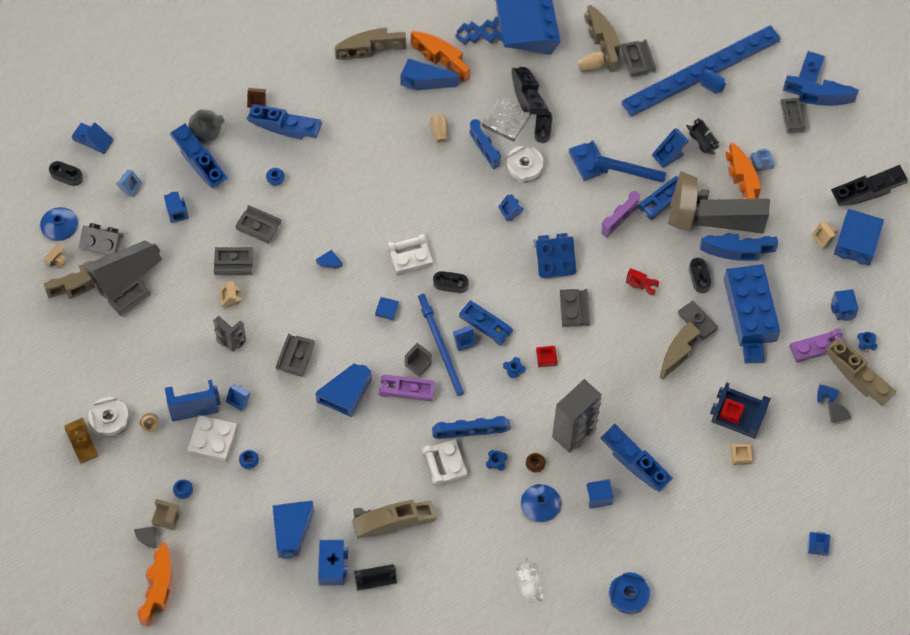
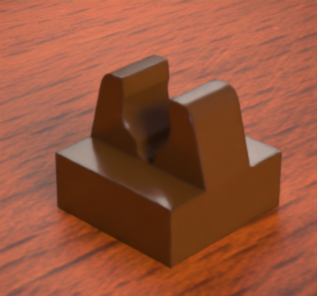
M248 88L247 107L252 108L253 104L266 106V89Z

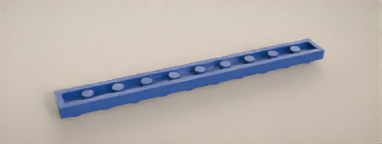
M769 25L623 99L622 105L629 115L633 117L699 83L698 79L705 69L719 73L778 43L781 37Z

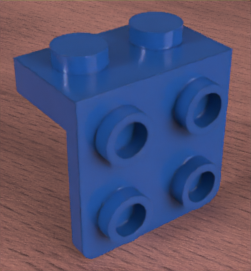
M559 233L554 238H549V235H540L538 239L533 240L537 253L538 274L541 278L574 275L576 273L574 240L572 236H568V233Z

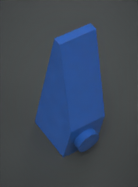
M410 58L407 59L400 75L401 85L408 89L458 87L459 74Z

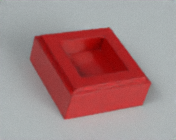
M555 346L536 347L538 367L557 366Z
M726 398L719 418L738 424L745 405Z

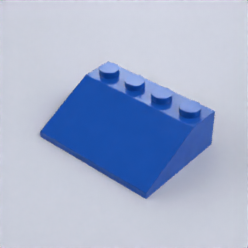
M495 0L503 47L551 55L561 43L553 0Z

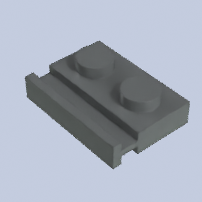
M647 39L643 42L635 41L621 44V50L630 77L648 74V72H656V66Z
M248 205L246 211L243 212L236 223L235 228L269 244L282 221L278 217Z
M215 247L214 275H252L253 247Z
M560 290L562 327L590 326L588 290Z
M288 333L275 366L276 370H283L286 373L303 377L315 346V340L297 335L292 336Z

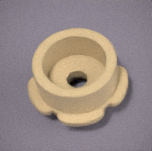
M145 413L139 420V424L145 431H154L158 427V417L154 413Z

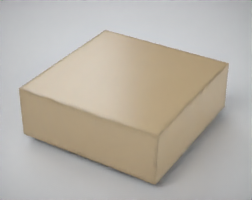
M751 443L731 444L732 465L753 463Z

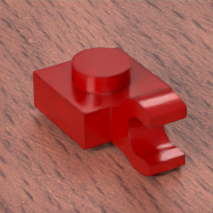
M632 268L629 269L626 283L631 287L642 290L645 288L649 295H655L656 290L652 289L651 286L659 287L660 282L656 279L647 278V274Z

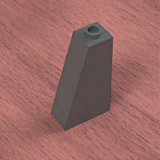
M770 199L700 200L699 207L695 209L694 218H697V225L764 234L769 217Z
M144 240L88 263L83 267L100 295L111 300L163 259L159 254L160 249L155 243L151 244Z

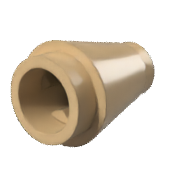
M595 51L577 61L580 71L599 69L605 65L601 51Z
M443 114L434 115L429 123L436 142H446L447 119Z

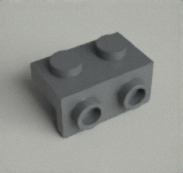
M219 315L213 320L216 340L221 346L225 345L233 352L244 345L246 334L244 323L241 320L233 327Z

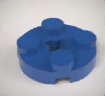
M632 572L623 573L611 582L609 588L610 603L622 613H640L648 604L650 588L645 579L639 574ZM632 589V593L635 596L627 597L624 591Z

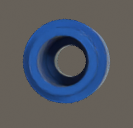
M705 69L698 79L701 86L715 94L721 93L726 86L725 78L711 70Z

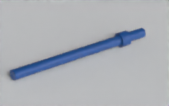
M420 294L418 299L422 307L423 317L427 319L457 396H461L464 394V391L434 319L433 308L429 306L425 294Z

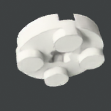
M516 147L508 155L507 171L518 182L524 183L533 180L542 173L543 157L535 148ZM521 161L529 162L528 166H522Z
M105 397L94 403V407L89 411L88 419L92 429L99 436H113L127 428L129 413L123 402L121 403L113 397ZM107 413L114 415L111 420L103 419Z

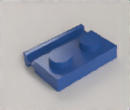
M594 140L587 144L583 143L569 148V154L583 181L600 176L602 173H608L607 168L594 165L596 155L601 156Z

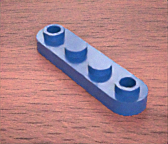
M497 416L494 419L477 418L474 421L457 420L454 423L438 422L432 427V436L436 439L504 433L511 429L510 420L505 418V416Z

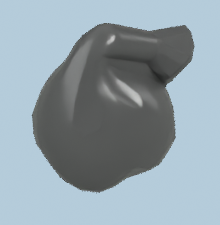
M200 109L190 117L188 127L198 140L212 141L219 135L221 125L225 120L222 115H217L213 111Z

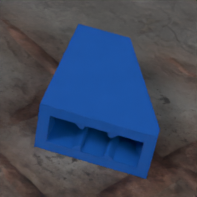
M353 363L316 392V402L352 417L372 380V371L365 365Z
M313 500L272 505L278 558L291 559L299 555L314 513Z

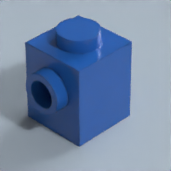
M854 290L835 291L831 300L832 313L835 314L837 320H852L856 317L859 310Z

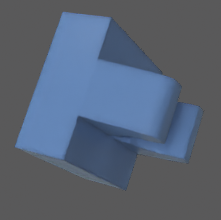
M766 148L758 149L757 152L751 153V160L756 172L774 168L770 151L766 150Z
M127 170L116 183L127 196H132L142 184L133 170Z

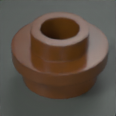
M539 453L530 454L526 458L527 469L535 473L542 471L545 467V458ZM536 461L539 465L534 466L532 462Z

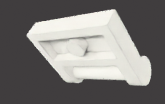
M424 234L418 235L417 238L397 243H387L396 275L433 266ZM416 245H420L421 247L419 249L396 254V250Z
M455 439L433 446L428 445L421 449L423 456H426L433 478L431 480L434 486L467 477V471ZM433 454H439L446 475H440Z

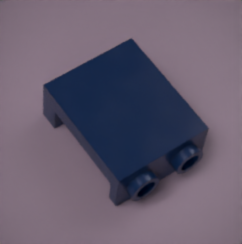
M726 382L725 387H720L716 397L719 398L718 404L714 403L710 414L713 415L711 422L756 439L771 398L763 396L762 400L729 388L730 383ZM726 398L745 405L738 424L719 418Z

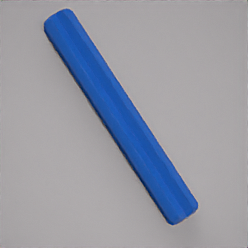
M596 155L594 160L595 166L659 182H664L666 178V172L600 155Z

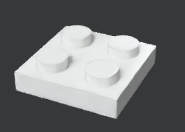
M199 415L187 449L188 453L226 462L237 430V424Z

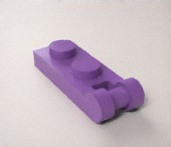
M637 191L630 192L628 200L623 205H618L611 217L607 216L603 220L601 234L606 238L638 208L640 194Z
M834 329L825 334L790 343L789 347L796 363L827 355L825 350L831 345L830 340L836 341L838 338L843 340L841 337L842 332L840 329Z
M393 375L381 376L380 382L382 387L379 388L378 393L381 397L391 396L433 402L435 381ZM395 384V388H389V386Z

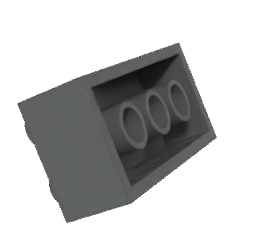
M585 379L556 404L552 438L568 452L573 448H579L583 443V439L587 435L589 437L593 435L597 429L596 425L600 413L599 408L601 406L602 394Z

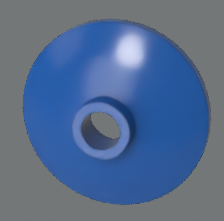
M63 207L47 211L40 221L43 235L54 241L68 239L75 233L78 227L75 213Z
M533 485L526 489L522 495V511L529 519L535 522L550 521L560 510V497L548 485ZM543 498L545 501L540 503L538 499Z

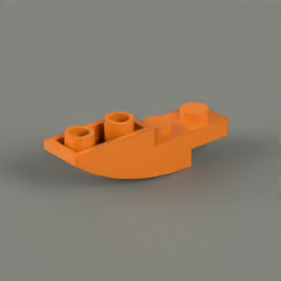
M418 31L411 32L410 43L412 47L416 50L418 49L425 59L430 60L434 64L440 61L444 67H448L452 72L459 74V78L464 82L470 79V68L463 62V53L433 35Z
M730 143L729 150H726V160L730 162L729 176L733 178L734 184H739V191L743 192L742 199L759 198L761 186L752 163L735 143Z
M162 542L160 548L157 547L154 553V563L148 567L146 572L150 586L146 591L145 598L147 599L145 604L140 606L137 613L140 624L149 627L156 609L165 610L171 590L172 564L169 549L165 542Z

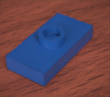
M808 51L799 78L816 82L825 56Z

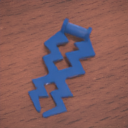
M498 16L494 18L493 22L487 19L481 26H478L473 21L469 25L464 22L457 30V34H455V37L464 45L469 40L475 43L480 37L485 38L490 44L497 37L503 43L501 32L497 28L495 29L499 24ZM487 27H489L494 31L491 34H489L485 30ZM472 29L476 31L474 34L470 32ZM463 30L467 33L465 38L458 35Z

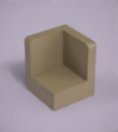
M156 499V510L151 521L152 524L174 530L181 514L179 505Z

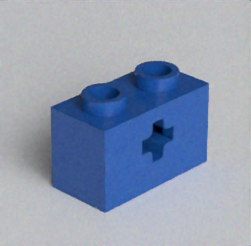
M319 540V585L343 586V580L347 579L348 566H344V559H348V547L344 546V540Z

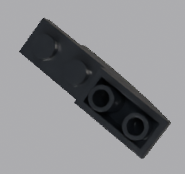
M523 66L512 68L513 85L522 111L529 112L530 114L547 115L549 108L539 94V84L529 68Z
M897 165L868 178L864 175L832 188L831 192L838 206L852 205L889 194L891 189L908 183V179L901 165Z

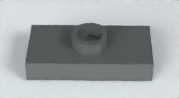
M799 98L781 99L780 104L786 132H805L806 127Z
M137 279L113 299L108 300V303L119 316H122L151 293Z
M693 300L678 310V314L687 324L691 322L700 331L699 337L702 340L718 329L717 325Z

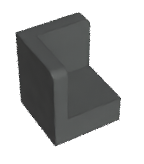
M416 343L404 356L405 367L419 377L432 364V354L419 343Z

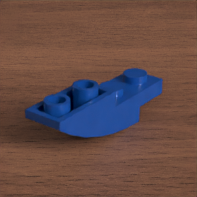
M787 75L783 91L800 95V102L823 106L854 103L859 89L852 86L842 85L834 81L824 79L821 85L814 81H807Z
M255 104L252 105L247 117V121L263 129L302 140L303 136L317 138L323 124L321 119L288 114L286 109Z
M186 123L170 132V136L181 149V154L212 189L228 179L207 149L203 148Z
M739 234L708 235L701 238L699 248L705 253L724 259L758 261L761 253L776 252L778 238L777 236H764L762 238H745L740 240Z
M616 424L611 426L600 437L614 452L612 455L622 465L656 491L660 492L673 479L646 450L642 451Z

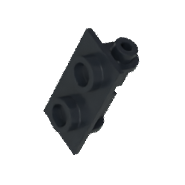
M697 118L694 120L693 126L686 125L690 131L689 135L698 142L699 149L705 154L715 155L714 150L719 148V141L712 132L705 135L710 130L705 122Z
M394 564L354 571L357 591L397 584Z

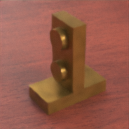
M83 417L64 425L65 432L80 464L99 456Z

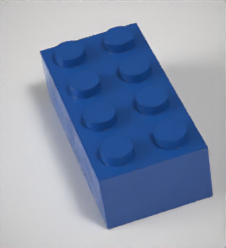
M764 264L726 269L723 280L739 346H743V343L777 342L781 331Z

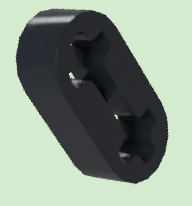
M549 110L547 115H536L534 138L539 143H546L551 137L553 116ZM543 117H546V123H542ZM541 129L545 130L544 136H541Z
M54 161L49 165V173L53 179L71 186H78L82 183L83 175L79 168L61 161Z
M694 258L689 265L693 287L699 293H706L711 286L707 264L702 258ZM695 265H698V267H701L699 273H698V269H697V267H695ZM700 278H702L703 283H706L705 286L699 284Z
M439 271L433 276V285L437 290L464 293L468 289L469 280L463 274ZM440 278H444L443 283H439ZM459 281H463L461 286H458Z

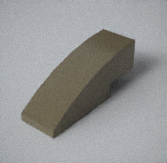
M680 171L669 206L672 207L668 224L681 230H691L697 203L698 178L683 171Z
M691 322L680 330L670 344L661 368V379H664L690 357L691 346L699 340L700 331Z

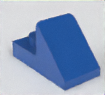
M81 122L72 134V140L102 154L106 152L113 142V138L95 122L92 126Z
M674 128L652 153V156L665 168L684 155L681 150L687 145L689 140L678 128Z

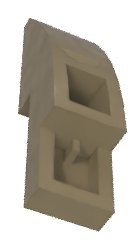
M588 5L587 13L584 14L586 24L589 23V36L593 38L594 44H600V50L604 51L605 66H608L609 72H616L618 66L617 56L620 55L621 49L618 36L605 16L592 5Z
M387 27L358 33L335 46V58L342 60L371 57V51L406 48L405 32L387 33Z
M87 261L79 265L80 272L70 273L65 277L51 279L43 283L48 298L67 293L69 299L95 288L94 283L83 267L93 261Z
M840 338L825 350L841 373L865 397L869 395L883 406L895 395L896 390L867 366L868 362Z
M407 500L369 511L352 519L356 537L363 538L393 533L400 527L435 522L437 517L431 500L414 503V500Z

